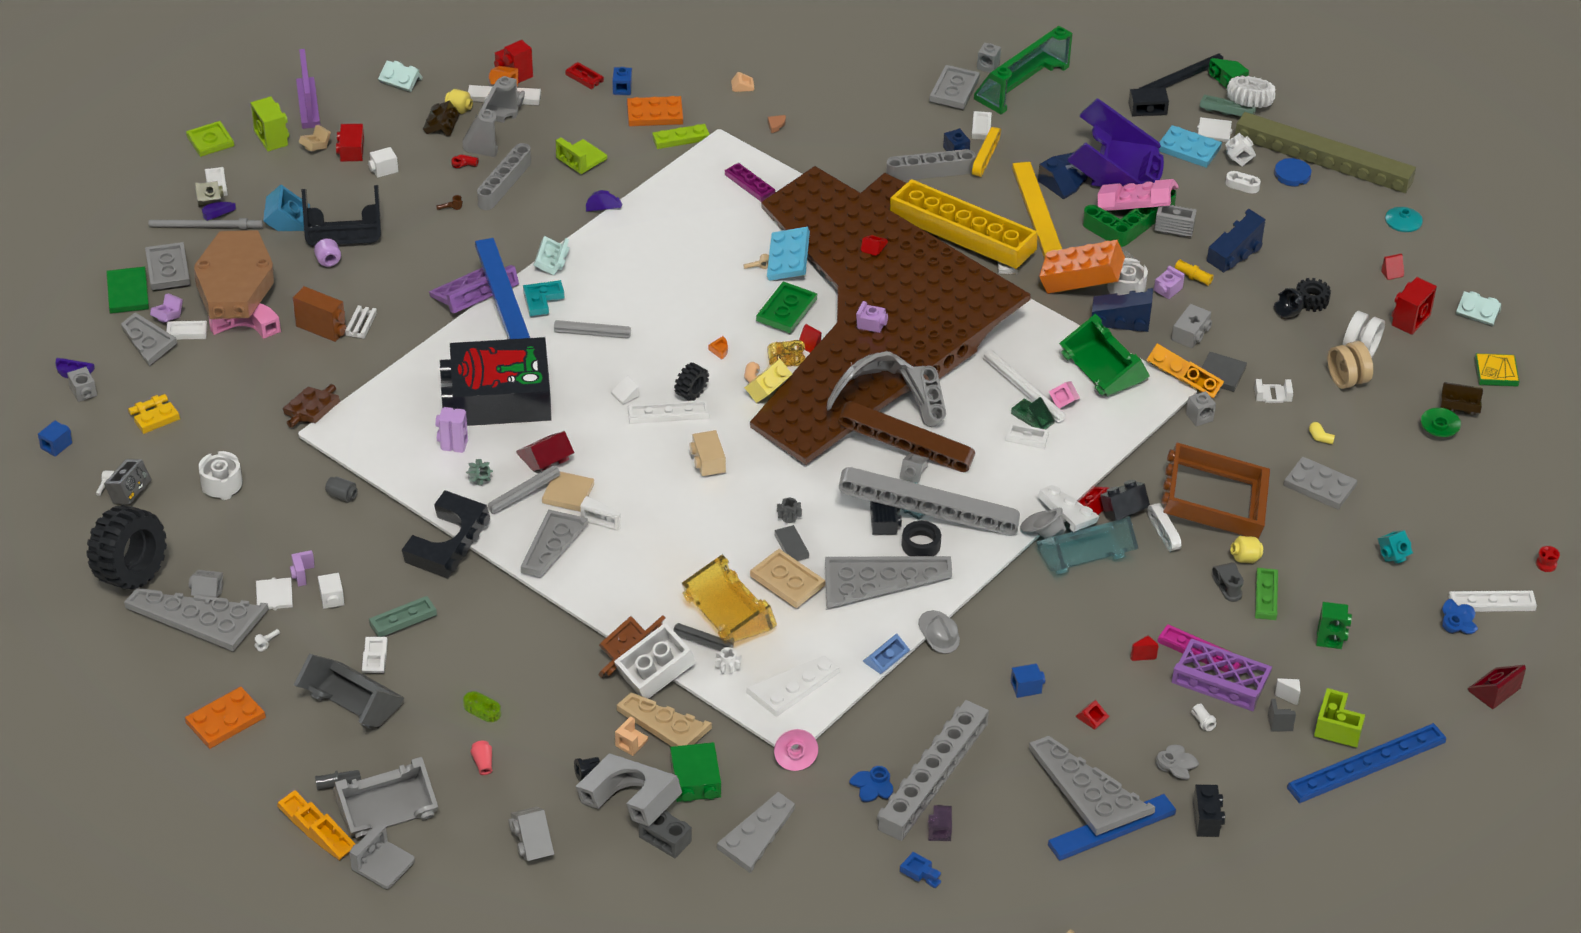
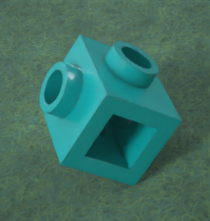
M1405 530L1393 531L1377 538L1381 548L1380 552L1385 562L1394 561L1395 564L1407 560L1406 556L1413 554L1411 542Z

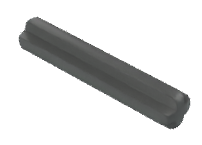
M677 623L673 629L679 637L719 651L725 647H734L732 641Z

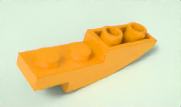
M1158 343L1147 358V362L1194 387L1200 393L1206 391L1213 399L1224 383L1223 380L1191 361H1186Z

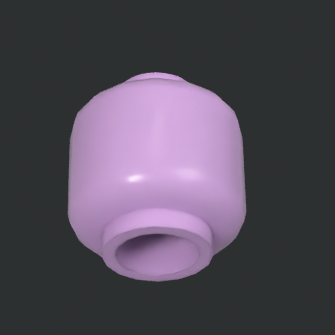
M322 239L315 245L314 253L317 261L322 266L331 267L340 261L341 252L334 240Z

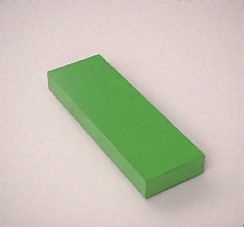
M1257 568L1255 618L1276 620L1278 570Z

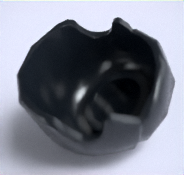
M1286 288L1278 293L1279 300L1274 303V307L1280 317L1290 318L1300 314L1304 298L1297 289Z

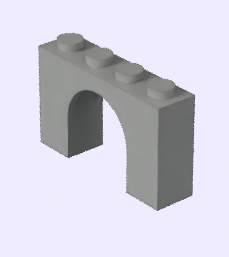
M610 753L576 785L581 803L597 809L616 791L628 786H642L626 804L632 821L646 826H650L682 793L677 775Z

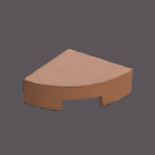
M786 115L768 117L771 133L779 131V128L786 123Z

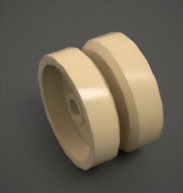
M1354 341L1346 345L1330 348L1327 356L1328 368L1332 380L1339 388L1344 389L1355 384L1370 382L1373 376V362L1364 343Z

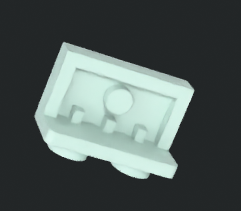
M387 60L378 80L411 92L417 79L422 80L423 77L419 70L413 66L406 67L398 61L391 62Z
M544 236L533 266L552 275L558 269L561 270L566 261L563 257H566L570 249L567 246L569 239L565 238L563 243L560 244Z
M1464 291L1456 314L1493 326L1498 313L1501 311V303L1495 298L1489 297L1487 299L1481 297L1476 292L1470 291L1468 293Z

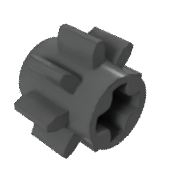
M791 497L783 499L782 504H777L778 518H782L786 523L796 522L797 517H802L801 502H797L796 499Z

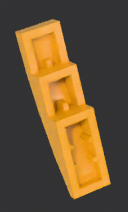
M296 790L278 802L277 807L310 839L332 856L341 860L350 853L355 845L352 839L328 814L323 815L312 802L307 803Z

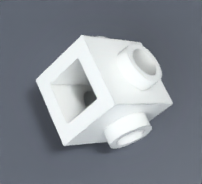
M1240 133L1225 144L1229 158L1241 166L1256 156L1251 139L1247 136L1244 137Z

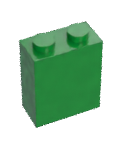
M715 743L670 747L672 774L677 775L682 793L676 799L677 802L721 798V778Z

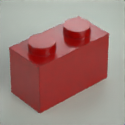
M341 124L340 131H337L336 154H340V162L363 161V124Z

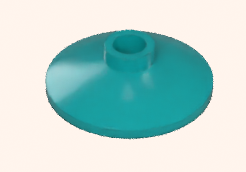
M1394 207L1386 213L1385 221L1389 227L1396 231L1413 232L1422 226L1423 218L1419 212L1412 208Z

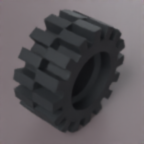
M1306 278V281L1301 280L1300 283L1298 282L1296 289L1304 298L1302 309L1307 308L1306 311L1313 309V312H1316L1317 309L1322 311L1323 308H1327L1331 290L1330 286H1327L1326 282L1322 283L1321 279L1315 281L1316 278H1312V280Z
M691 362L681 369V374H678L679 378L675 380L677 384L674 385V391L688 401H695L696 398L700 397V393L704 392L703 388L707 387L706 382L709 381V378H707L709 373L708 370Z

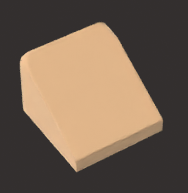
M737 72L731 80L732 91H754L753 78Z

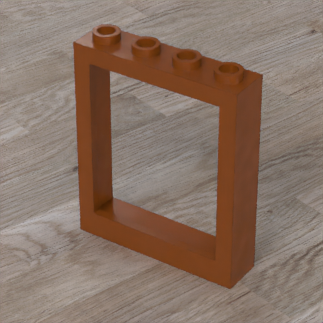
M1176 443L1174 449L1169 450L1167 461L1170 463H1168L1165 475L1168 478L1166 477L1163 489L1166 490L1161 504H1164L1163 513L1259 539L1265 526L1270 469ZM1178 464L1251 484L1248 518L1174 498Z

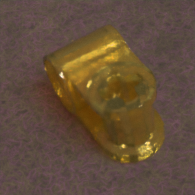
M800 340L772 342L767 347L769 364L771 365L781 359L787 367L799 366L805 359L803 355L805 344Z

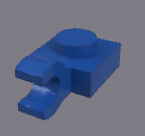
M912 852L900 865L901 873L918 882L924 878L933 888H936L941 883V880L938 879L941 872L932 868L930 860L915 852Z

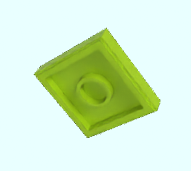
M221 121L186 131L187 138L200 157L235 146L234 140Z

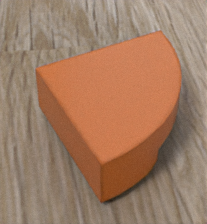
M724 336L708 345V350L720 359H723L728 353V344Z

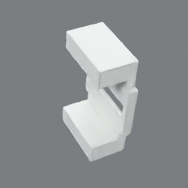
M1262 379L1255 380L1256 401H1265V403L1292 402L1293 388L1291 379H1285L1284 386L1279 384L1262 385ZM1270 388H1275L1277 399H1272Z

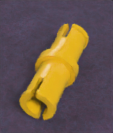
M1181 259L1175 265V269L1189 276L1191 280L1196 279L1207 286L1213 280L1214 275L1199 269L1197 265H1190Z

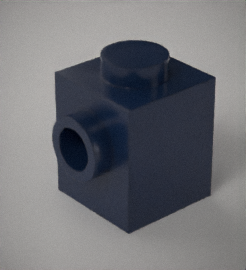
M959 128L944 133L943 148L946 151L970 150L971 141Z

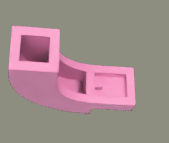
M261 303L250 318H209L210 330L214 335L237 326L251 327L263 339L281 332L277 314L271 308Z

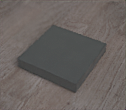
M1209 352L1202 369L1223 380L1224 383L1221 388L1234 392L1246 369L1247 362Z

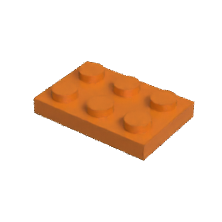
M681 96L627 98L629 126L683 124Z
M240 686L185 717V722L203 743L211 749L261 721L266 716L264 710Z

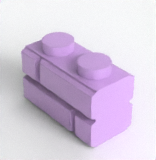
M444 407L440 415L436 416L435 425L439 427L437 441L440 442L441 450H453L454 452L463 453L468 442L466 411L464 409L453 410V408Z

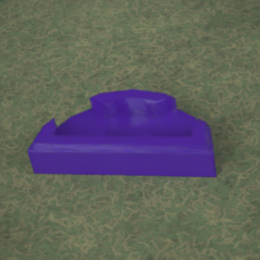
M599 190L588 198L586 212L621 208L623 204L618 197L616 198L609 191Z
M215 202L208 204L202 209L203 218L208 221L236 209L235 203Z
M56 358L55 362L57 372L65 378H68V372L87 367L90 374L95 369L93 363Z

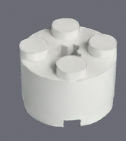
M1125 258L1118 282L1107 284L1109 293L1124 295L1129 294V291H1136V293L1145 292L1148 274L1147 267L1140 265V261L1136 259Z
M219 451L217 455L212 456L210 453L201 459L199 475L203 493L221 498L222 500L230 499L242 486L241 467L236 455L226 451Z

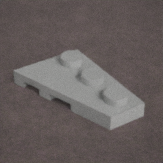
M137 313L132 314L121 323L123 331L149 366L177 344L176 337Z

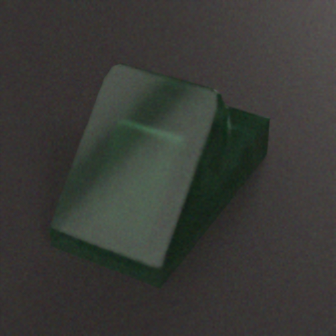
M1041 397L1032 403L1024 398L1011 408L1012 415L1031 427L1046 430L1055 423L1052 414Z

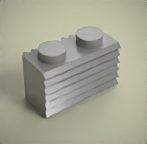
M1177 205L1159 206L1155 230L1164 234L1173 233L1181 237H1192L1197 210L1189 209L1188 207H1178Z

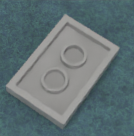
M945 65L930 94L929 101L964 109L980 78V72Z
M183 242L145 247L151 290L190 285Z
M1303 456L1284 480L1285 487L1338 510L1357 485L1356 479Z

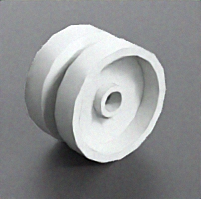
M1357 311L1348 325L1343 345L1354 341H1361L1368 348L1372 358L1381 341L1385 321L1377 317L1369 320L1368 314Z

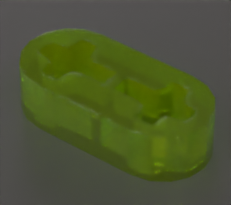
M476 691L468 692L463 697L464 709L467 712L487 722H495L500 719L501 706L497 701Z

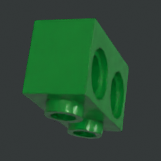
M1322 602L1317 627L1316 646L1342 649L1343 641L1348 640L1349 628L1346 627L1351 626L1352 614H1348L1347 604Z

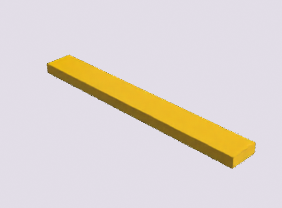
M1031 162L1012 163V169L1032 226L1035 231H1038L1037 240L1045 259L1047 252L1062 250L1060 241Z

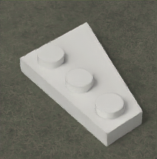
M1051 485L1039 491L1038 497L1051 510L1059 507L1063 509L1061 516L1064 522L1067 521L1070 524L1069 528L1073 532L1097 523L1099 515L1094 513L1091 508L1077 502L1074 497L1062 492L1059 487Z

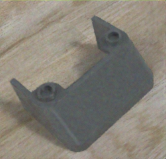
M310 653L294 683L296 687L311 691L310 695L318 700H322L323 697L330 699L357 714L360 718L358 722L370 729H373L374 726L379 727L401 706L404 700L403 696L339 661Z

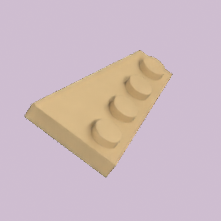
M630 693L617 704V711L627 718L630 716L635 718L636 724L671 747L695 744L712 729L711 722L695 720L693 715H682L675 712L674 708L658 706L655 701L634 693Z

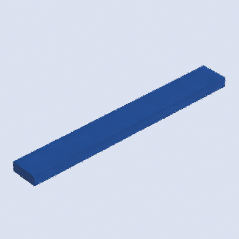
M494 238L475 241L476 251L508 339L530 338Z
M1432 723L1288 783L1287 789L1300 804L1444 744L1446 737Z

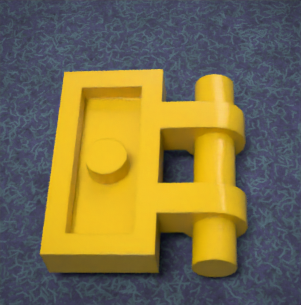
M166 394L152 396L150 400L143 403L141 401L137 402L133 407L128 408L131 416L138 413V415L134 416V421L143 434L180 420L179 413L171 402L162 404L168 401Z

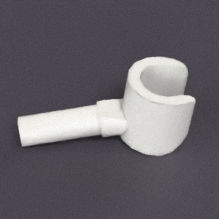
M105 470L102 472V482L96 492L97 496L101 495L105 488L104 483L114 471Z
M276 629L265 636L262 634L256 635L255 641L257 643L254 646L260 652L266 650L269 646L267 641L280 634V631Z

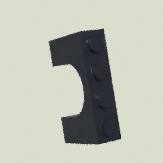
M444 490L434 504L437 518L460 526L459 533L445 542H431L412 535L402 548V554L405 563L449 578L451 573L457 569L458 563L463 556L467 555L472 543L478 539L484 526L488 525L490 515L486 504Z

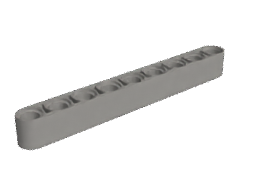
M853 467L844 468L841 472L839 490L846 495L1004 535H1014L1018 531L1020 513L1014 508Z

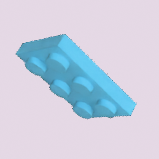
M1172 125L1159 142L1161 145L1159 152L1207 168L1221 149L1222 142Z
M808 227L773 232L771 234L767 270L769 281L806 275L810 235Z

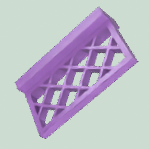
M299 49L302 78L296 79L302 129L315 128L316 125H320L314 77H308L305 49Z
M509 265L504 267L511 287L518 285L519 280L515 266ZM483 267L429 291L430 297L448 305L452 313L461 311L493 296Z
M1191 639L1179 663H1176L1174 667L1172 683L1254 711L1257 700L1272 671V666ZM1195 647L1202 650L1203 653L1194 655L1191 650ZM1212 656H1221L1223 660L1214 662ZM1207 658L1210 664L1200 666L1198 660ZM1193 662L1196 668H1190L1184 664ZM1238 662L1244 667L1235 670L1232 664ZM1227 665L1230 671L1221 673L1218 667ZM1213 669L1216 675L1213 676L1204 671ZM1258 669L1265 673L1255 677L1252 671ZM1247 672L1250 678L1241 681L1238 675ZM1233 676L1236 682L1227 681L1225 678ZM1254 683L1257 689L1253 690L1245 686Z

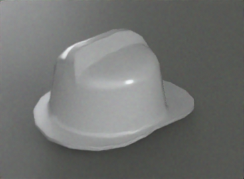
M1059 507L1053 510L1037 512L1022 522L1021 530L1024 532L1036 531L1046 539L1061 535L1066 531L1064 520L1061 516L1063 509Z
M935 610L926 611L920 616L918 625L932 649L943 654L951 653L957 649L960 637L957 624L946 614Z

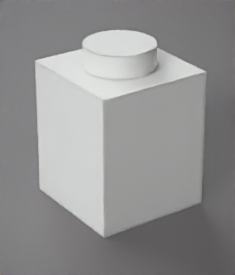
M391 147L370 152L368 165L370 171H374L377 178L398 172L397 157Z
M339 573L318 576L323 609L344 605Z

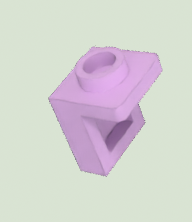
M165 294L164 303L152 307L150 315L156 317L161 322H169L179 318L183 300L172 294Z
M311 550L291 554L293 566H290V573L292 579L296 578L298 587L307 585L305 569L314 568V558Z

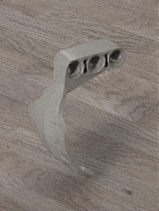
M888 351L868 355L853 364L837 382L827 402V410L829 411L843 387L854 378L865 374L889 371L893 374L896 372L902 374L921 409L923 421L927 426L934 427L938 425L946 416L937 370L932 366L913 367L899 356ZM923 374L927 375L929 380H926ZM927 393L931 394L933 399H930ZM931 412L937 415V419L932 416Z

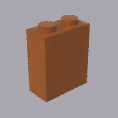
M305 286L293 297L296 327L334 342L345 334L346 325L343 301Z

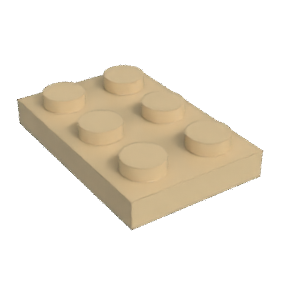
M781 549L776 550L750 570V576L795 608L825 587V580Z

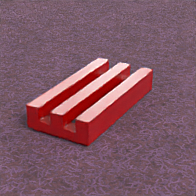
M579 62L565 70V74L591 90L594 88V85L598 86L599 82H604V76Z

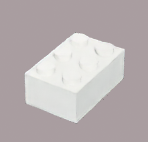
M666 622L614 661L619 674L639 696L647 699L696 663L691 649Z

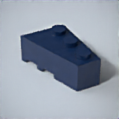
M1249 208L1245 211L1246 216L1240 222L1236 220L1233 223L1234 228L1228 233L1224 232L1208 248L1207 262L1223 273L1233 268L1242 260L1247 259L1254 252L1259 251L1263 245L1262 240L1266 219Z
M1148 288L1147 291L1138 293L1136 291H1129V294L1124 295L1114 293L1094 296L1091 317L1096 314L1106 328L1148 332L1153 288Z

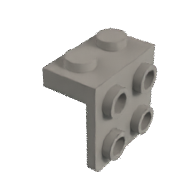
M381 823L370 829L365 837L358 844H355L350 851L352 870L385 889L390 888L415 862L413 855L387 841L386 826Z

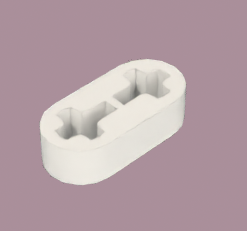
M1230 171L1227 173L1225 183L1232 189L1253 194L1259 191L1261 181L1258 177Z

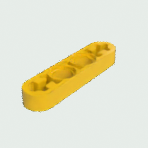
M990 128L974 161L972 175L982 177L1000 140L1001 128Z

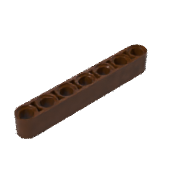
M852 401L845 403L838 418L839 424L845 428L912 454L927 457L933 462L959 472H967L975 456L974 449L965 444Z

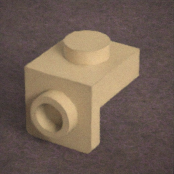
M316 125L313 135L300 136L299 143L309 151L327 149L331 132L320 125Z

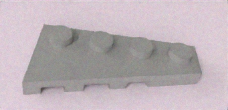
M548 509L521 565V573L541 577L588 525V518Z
M777 792L717 843V849L751 873L757 860H760L768 844H771L775 839L777 831L784 826L795 810V803Z

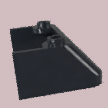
M374 185L375 204L367 205L363 208L362 220L324 222V215L320 209L308 208L307 189H301L304 236L308 244L315 246L322 239H332L337 244L372 243L381 237L379 185Z

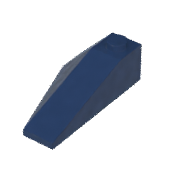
M1074 152L1053 156L1039 164L1038 182L1062 199L1076 193L1082 182H1085L1088 178L1085 173L1067 161L1068 157Z

